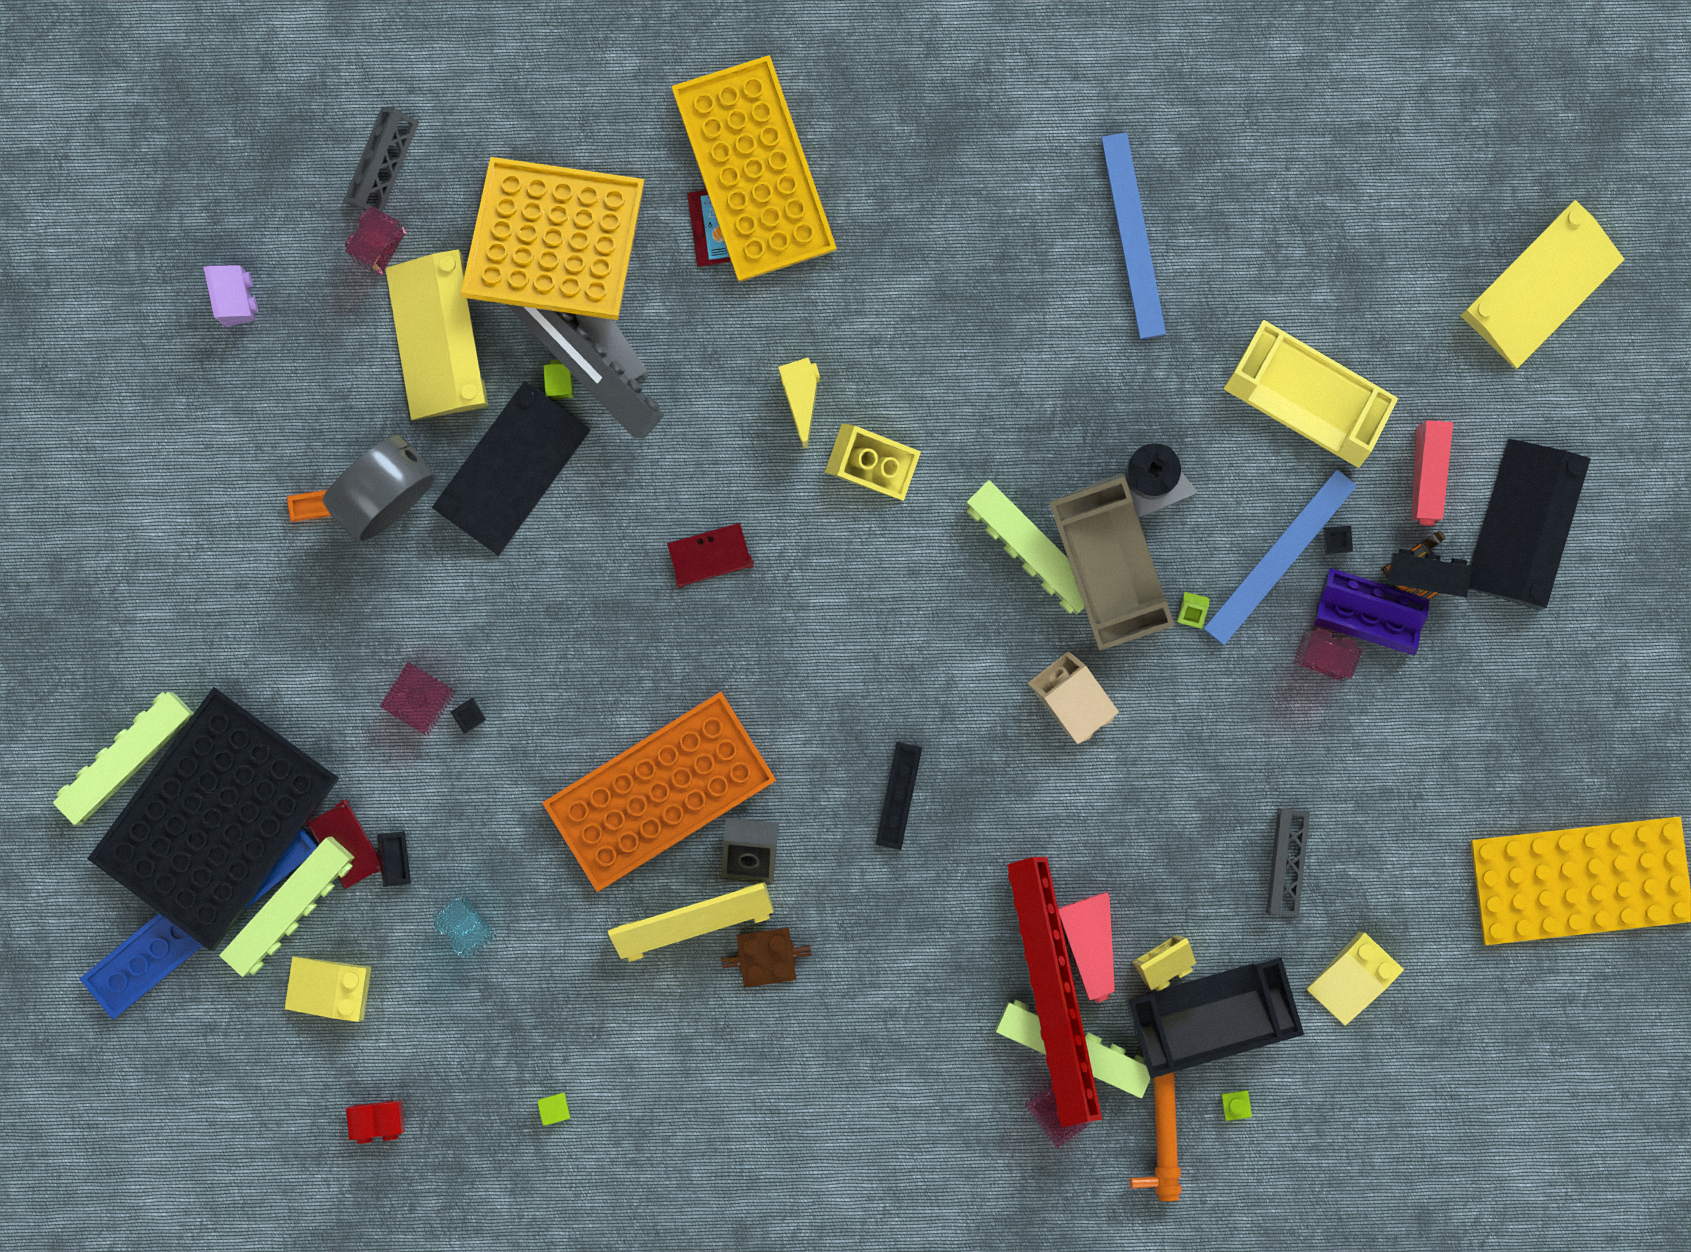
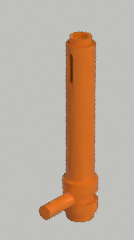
M1174 1072L1154 1078L1157 1167L1154 1168L1155 1177L1129 1179V1187L1131 1189L1155 1187V1194H1158L1159 1201H1178L1179 1194L1182 1193L1181 1184H1179L1178 1179L1181 1177V1167L1178 1166Z

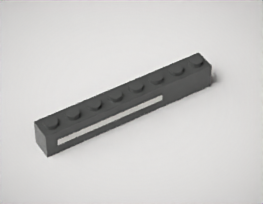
M506 304L633 438L645 439L665 416L658 409L660 405L641 391L643 389L642 386L624 374L625 369L614 360L612 361L607 356L608 351L602 345L594 343L590 339V332L572 320L574 316L571 313Z

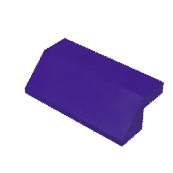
M1330 568L1317 605L1314 624L1415 656L1419 647L1420 631L1428 617L1430 599Z

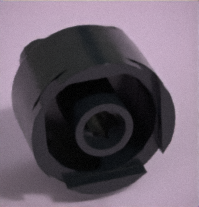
M1157 443L1147 444L1136 450L1129 459L1125 469V478L1129 488L1140 497L1148 500H1155L1166 496L1178 484L1181 476V464L1175 452L1169 446ZM1151 466L1159 471L1156 477H1153L1152 473H1147Z

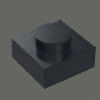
M1351 526L1323 528L1325 554L1353 552Z
M474 698L469 699L450 711L463 734L470 732L487 721Z

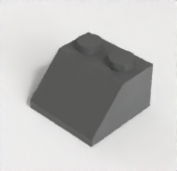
M726 818L721 877L774 882L779 823Z

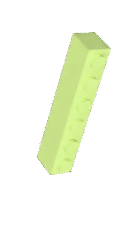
M988 480L967 501L966 506L969 508L967 513L976 522L981 520L987 526L985 531L994 540L1000 538L1006 544L1003 547L1004 550L1014 559L1018 556L1024 562L1022 565L1023 569L1032 577L1037 575L1043 581L1041 584L1042 588L1051 596L1055 593L1062 600L1059 604L1069 614L1074 612L1077 615L1084 608V604L1068 558Z
M162 692L152 701L153 707L147 712L142 711L133 720L135 724L128 731L124 729L114 738L115 743L109 749L107 747L102 749L95 756L96 761L90 767L85 766L76 774L77 780L70 786L68 784L57 792L56 796L58 798L53 804L73 825H82L187 724L194 713L175 693L167 692L165 694Z
M332 836L325 838L219 956L242 977L250 973L255 975L264 965L262 962L267 954L272 956L281 947L282 944L279 941L284 935L290 936L299 927L297 921L303 914L307 917L317 907V904L314 902L321 895L325 897L335 887L333 881L338 876L344 877L353 867L350 863L355 857Z
M1015 999L1014 1003L1007 1001L995 1031L1046 1055L1044 1041L1040 1035L1041 1027L1038 1015L1028 1011L1030 1006ZM1087 1033L1085 1039L1093 1077L1142 1098L1150 1081L1143 1057L1136 1054L1133 1059L1125 1055L1126 1049L1113 1043L1109 1048L1101 1044L1102 1038Z

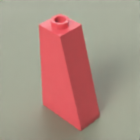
M1426 420L1416 427L1411 521H1419L1421 526H1435V522L1443 520L1453 422Z
M1102 892L1058 908L1061 925L1087 999H1094L1095 1003L1109 999V994L1115 992L1110 897L1108 892Z

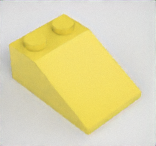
M809 357L778 367L803 449L807 448L809 444L817 383L820 382L816 363L811 364Z
M842 423L824 473L904 501L921 451L855 425Z
M1358 932L1306 990L1346 1026L1385 991L1404 969L1366 933Z
M1175 935L1132 961L1147 988L1149 990L1156 989L1158 992L1170 985L1169 980L1174 976L1178 975L1181 978L1192 972L1191 966L1196 964V960L1187 938Z
M293 956L285 1009L334 1019L362 1021L365 1015L371 967Z

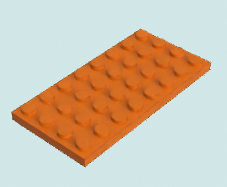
M719 692L545 800L542 804L596 892H599L777 780L722 692Z

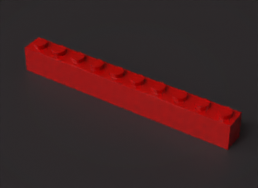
M1030 857L1007 864L1009 871L1008 879L1014 896L1013 904L1017 910L1019 932L1025 949L1024 957L1029 968V981L1033 988L1035 1010L1039 1017L1040 1035L1044 1041L1046 1063L1050 1070L1051 1088L1055 1095L1057 1117L1060 1120L1061 1128L1102 1120L1048 858Z

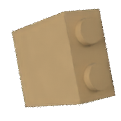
M1069 651L1028 682V685L1063 730L1077 744L1090 739L1097 729L1109 724L1114 719V716L1119 713L1087 666Z

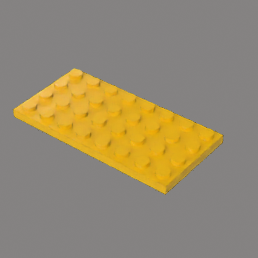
M770 55L671 86L738 283L837 250Z
M1681 816L1470 840L1483 945L1691 922V889Z

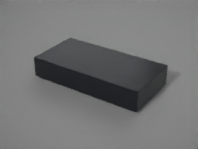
M405 831L378 834L377 840L383 887L411 884Z

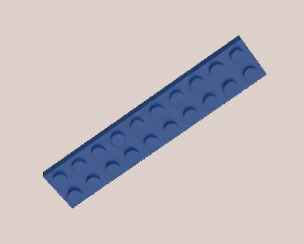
M302 829L241 914L302 865L318 847L304 829ZM158 913L83 975L80 980L111 1019L114 1020L202 948L203 945Z

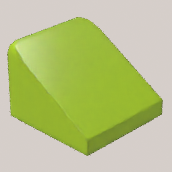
M1184 592L1177 623L1202 629L1209 608V598Z
M565 1092L537 1100L543 1126L571 1118Z

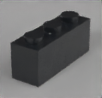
M1400 548L1398 553H1392L1387 584L1467 598L1473 568L1472 566H1467L1468 560L1452 558L1451 563L1440 561V555L1425 553L1424 558L1415 557V551Z

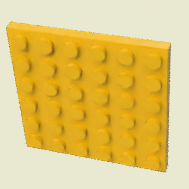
M490 157L461 290L462 298L618 320L643 195L644 179Z

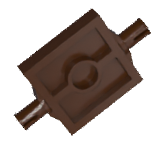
M789 927L737 934V956L721 958L723 969L739 967L743 977L744 988L796 980V958L812 955L810 945L794 947L790 938Z

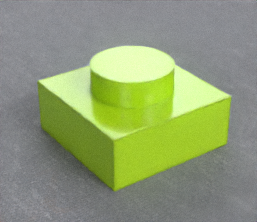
M1248 1090L1221 1093L1225 1121L1252 1117Z

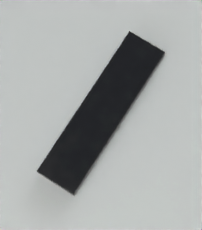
M900 742L896 743L875 845L898 850L902 849L922 747Z

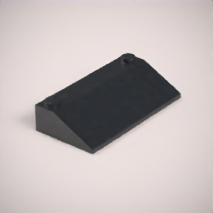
M524 381L431 508L497 556H500L591 430L539 390Z
M1514 439L1507 440L1470 565L1473 567L1469 584L1470 590L1538 611L1547 608L1591 458L1566 450Z
M1278 956L1167 987L1158 992L1153 991L1125 999L1150 1079L1304 1035L1282 957Z

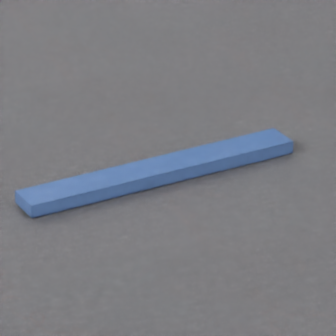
M1125 132L1101 137V143L1139 340L1165 336L1164 320L1128 135Z
M1338 469L1335 470L1203 629L1224 646L1354 491L1357 485Z

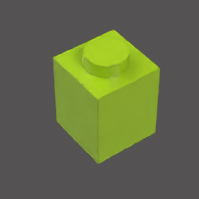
M551 360L549 365H543L546 396L551 400L574 398L572 373L559 360Z

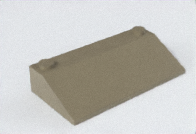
M1123 473L1097 481L1049 502L1099 651L1175 626Z

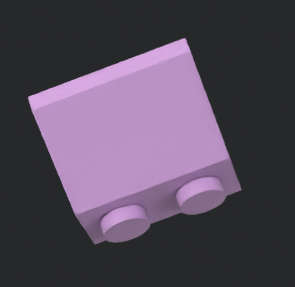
M240 265L204 267L214 318L225 327L256 321L255 313L258 312V305L255 297H251L249 289L253 287L250 272H246Z

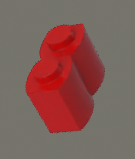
M402 1100L360 1104L346 1108L349 1140H356L357 1144L373 1142L372 1137L381 1136L383 1141L399 1139V1134L405 1132Z

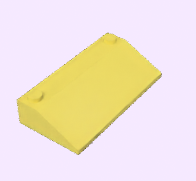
M1576 200L1568 205L1549 224L1550 226L1460 315L1515 369L1625 260L1595 218Z
M459 249L427 255L385 268L411 420L489 407L485 383L481 378L468 298H462L461 296L465 265L463 255Z
M1265 320L1260 324L1224 387L1225 391L1357 468L1363 464L1372 452L1398 400L1394 395Z
M764 881L651 918L614 927L608 930V934L620 958H628V962L644 958L643 952L751 919H754L755 923L770 919L769 914L773 913L774 909Z

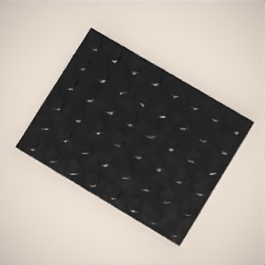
M213 687L87 859L208 950L214 952L340 778L227 695Z

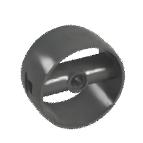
M396 435L382 441L348 467L327 490L322 502L330 515L346 533L358 543H363L380 534L410 510L429 490L436 476L418 452L401 436Z

